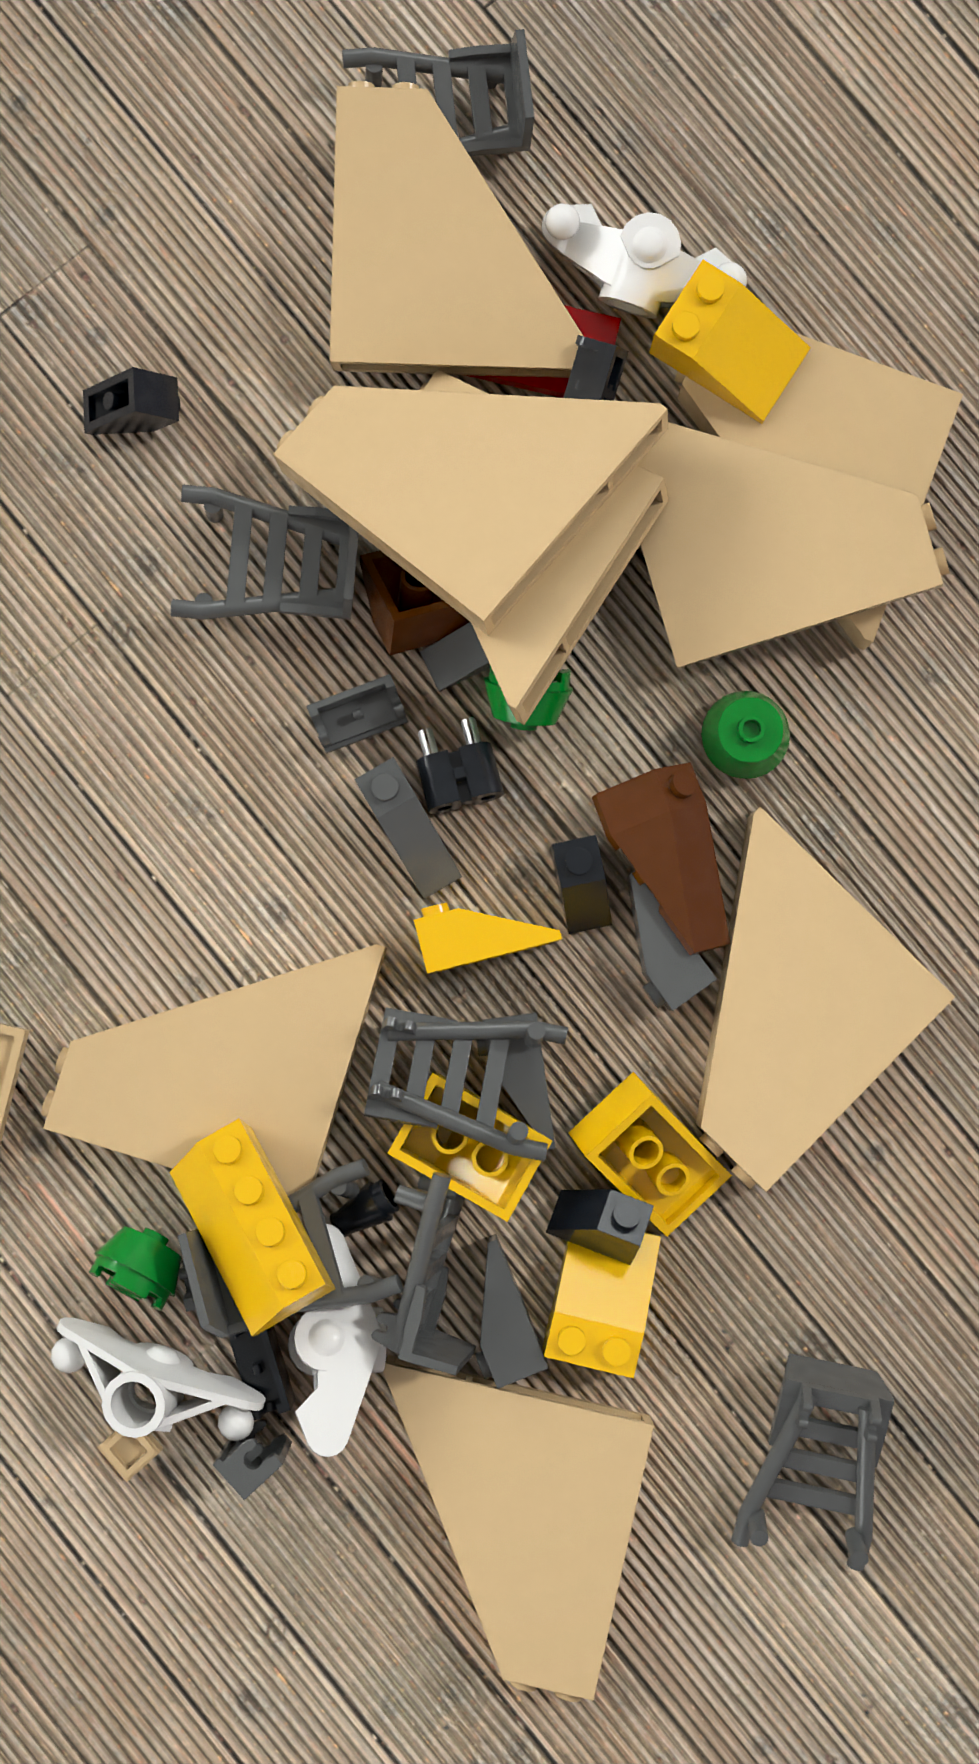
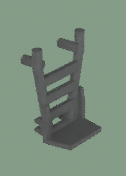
M525 29L515 30L509 44L479 45L450 49L448 57L377 47L342 49L343 68L365 67V81L374 84L375 87L382 86L383 68L397 69L398 83L410 82L417 84L416 72L432 74L435 102L457 137L451 77L468 79L474 134L460 137L459 140L469 156L530 151L535 117ZM497 84H504L508 124L492 128L488 89L496 88Z
M182 485L181 502L204 504L206 517L210 522H220L224 516L223 509L234 512L226 600L213 601L212 597L207 593L198 594L195 601L172 599L171 617L207 620L280 612L284 614L351 620L359 533L328 508L289 505L288 511L215 487ZM252 518L269 523L263 596L245 597ZM287 529L305 534L300 591L282 594ZM322 540L327 543L340 546L336 588L318 590Z
M386 1007L364 1116L437 1129V1126L440 1125L509 1155L545 1162L548 1143L526 1139L528 1127L525 1123H513L508 1133L495 1129L494 1124L510 1039H524L525 1044L530 1048L538 1047L542 1040L565 1045L568 1027L539 1021L457 1022V1020ZM491 1039L477 1118L474 1120L459 1114L472 1040ZM435 1040H454L442 1104L440 1106L424 1099ZM416 1041L407 1090L404 1091L389 1084L397 1042Z
M364 1158L334 1168L288 1196L296 1213L301 1210L307 1234L336 1288L297 1312L370 1304L403 1292V1285L398 1274L384 1279L363 1275L359 1278L357 1286H343L319 1198L329 1192L348 1199L355 1198L359 1193V1186L354 1181L369 1176V1168ZM195 1229L178 1235L200 1327L220 1338H228L248 1331L199 1230Z
M433 1172L432 1179L421 1174L418 1182V1188L428 1191V1193L403 1185H399L396 1191L395 1203L422 1211L402 1296L393 1302V1306L398 1309V1313L380 1312L376 1319L387 1326V1331L377 1329L371 1334V1337L376 1342L398 1353V1359L456 1375L474 1355L476 1345L439 1331L436 1328L446 1296L449 1268L443 1265L465 1198L449 1189L450 1176Z
M789 1353L768 1439L769 1445L772 1447L739 1508L731 1538L735 1545L747 1547L749 1541L753 1545L760 1547L767 1544L769 1537L764 1510L761 1508L767 1497L854 1515L855 1527H851L845 1532L849 1553L847 1566L855 1571L864 1570L865 1565L869 1561L868 1554L873 1538L875 1467L878 1465L894 1405L893 1395L877 1371ZM815 1406L857 1414L858 1427L811 1418L809 1416ZM798 1437L857 1449V1461L793 1447ZM782 1467L852 1481L856 1482V1494L777 1477Z

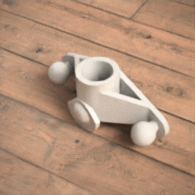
M560 203L550 208L542 220L541 229L546 241L601 288L598 298L602 302L626 313L645 318H657L660 308H671L703 259L736 279L745 287L747 284V276L744 269L737 263H733L717 248L696 258L681 251V240L677 228L671 220L661 214L647 212L636 215L626 223L623 229L602 226L592 204L569 205Z
M326 1224L343 1286H357L360 1276L345 1238L338 1228ZM370 1303L310 1310L303 1314L289 1334L287 1346L290 1359L297 1369L313 1376L314 1392L295 1411L308 1447L318 1456H335L345 1448L371 1373L384 1371L386 1347L371 1337V1334L377 1329L386 1331V1325L378 1322L376 1319L377 1315L383 1311L382 1307H372Z
M71 1317L61 1318L58 1323L57 1331L64 1338L58 1340L51 1350V1360L54 1367L60 1372L71 1373L78 1371L86 1363L102 1399L101 1406L104 1418L110 1427L122 1436L137 1438L147 1436L152 1431L170 1432L174 1423L225 1404L228 1406L221 1411L218 1418V1428L222 1436L228 1440L239 1441L249 1436L253 1430L254 1417L251 1410L259 1411L263 1409L266 1398L259 1391L235 1377L209 1373L196 1368L189 1357L173 1348L150 1342L134 1343L124 1339L108 1326ZM135 1382L142 1383L150 1389L154 1395L156 1405L142 1401L136 1396L134 1390ZM184 1394L197 1397V1398H194V1399H191V1400L182 1402V1400H183V1398H184Z

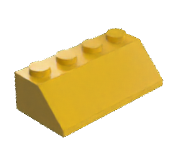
M238 1118L198 1141L169 1172L251 1336L254 1337L336 1289L252 1127Z

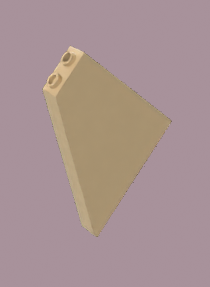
M352 81L348 83V86H337L330 364L333 371L434 374L438 369L449 375L569 378L578 350V346L575 344L577 335L583 336V334L428 89L419 88L417 84L410 82L395 83L392 88L375 87L374 84L367 81Z
M800 334L797 335L811 348L762 424L677 371L674 381L682 384L677 399L701 432L918 494L920 505L924 504L963 396L962 393ZM887 604L837 619L840 626L857 648L865 650L874 642Z
M438 369L429 382L424 383L419 389L488 394ZM636 465L489 636L471 623L515 719L523 725L529 719L669 501L663 477Z
M333 386L325 396H319L313 401L307 411V416L295 430H289L282 436L273 455L283 474L489 636L668 429V409L661 403Z
M668 422L666 432L637 464L664 478L669 501L640 545L677 668L691 666L943 587L941 576L950 574L943 548L933 549L929 536L930 531L937 529L930 503L920 505L918 494Z
M759 807L747 818L729 925L731 944L725 948L696 1125L704 1132L699 1140L717 1158L724 1152L736 1164L731 1172L746 1187L751 1190L757 1184L767 1192L937 1017L955 996L764 809Z
M377 944L71 1041L69 1048H62L56 1062L55 1072L59 1073L60 1076L55 1091L50 1090L42 1106L41 1115L46 1117L43 1129L173 1169L198 1141L239 1118L252 1127L287 1196H290L317 1178L387 948Z
M387 1355L383 1371L503 1680L510 1681L513 1687L522 1691L533 1692L537 1688L553 1691L557 1697L569 1702H579L581 1698L593 1701L654 1424L651 1416L513 1383L497 1389L492 1378L485 1380L483 1376L461 1371L456 1375H452L398 1359L397 1356Z

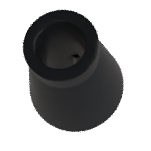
M383 1179L375 1183L368 1181L359 1190L355 1198L349 1199L339 1210L330 1215V1222L340 1230L345 1238L352 1233L391 1221L393 1219L392 1214L399 1211L400 1207L398 1203L394 1202L395 1194Z

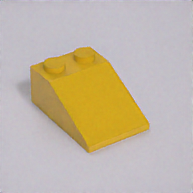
M703 259L656 330L649 353L762 424L811 347L742 283Z
M448 902L421 909L423 917L414 919L427 974L461 967L562 940L560 930L460 908L450 910Z
M436 1071L433 1072L427 1081L424 1099L441 1106L446 1077ZM463 1088L459 1114L476 1120L480 1097ZM497 1108L495 1129L508 1133L513 1123L521 1122ZM403 1124L387 1153L431 1179L433 1172L450 1176V1190L506 1222L510 1219L541 1163L539 1160L509 1155L440 1125L437 1126V1129ZM527 1125L528 1135L526 1139L548 1143L549 1148L553 1140Z
M634 1071L568 1132L584 1156L620 1192L654 1205L649 1220L666 1237L732 1176Z
M645 1232L641 1246L631 1265L567 1241L542 1345L544 1357L634 1379L646 1326L661 1239L660 1235Z

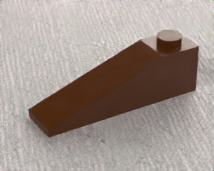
M381 550L360 555V566L372 620L390 656L431 645L470 622Z
M691 762L653 769L595 794L592 800L607 840L615 851L621 849L636 871L632 875L640 886L645 883L660 904L659 913L688 954L694 955L731 944L707 804Z

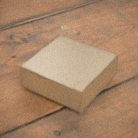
M114 1431L97 1449L127 1482L156 1457L163 1447L151 1433L147 1436L132 1438L122 1436Z

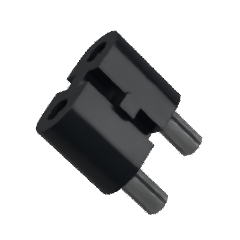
M473 717L469 718V724L474 743L467 718L463 719L461 726L466 745L458 747L459 750L448 753V750L438 752L433 730L426 728L432 753L430 754L424 729L418 732L423 757L416 761L430 814H440L461 809L462 805L470 803L473 806L493 801L504 795L492 745L490 742H481L477 723Z

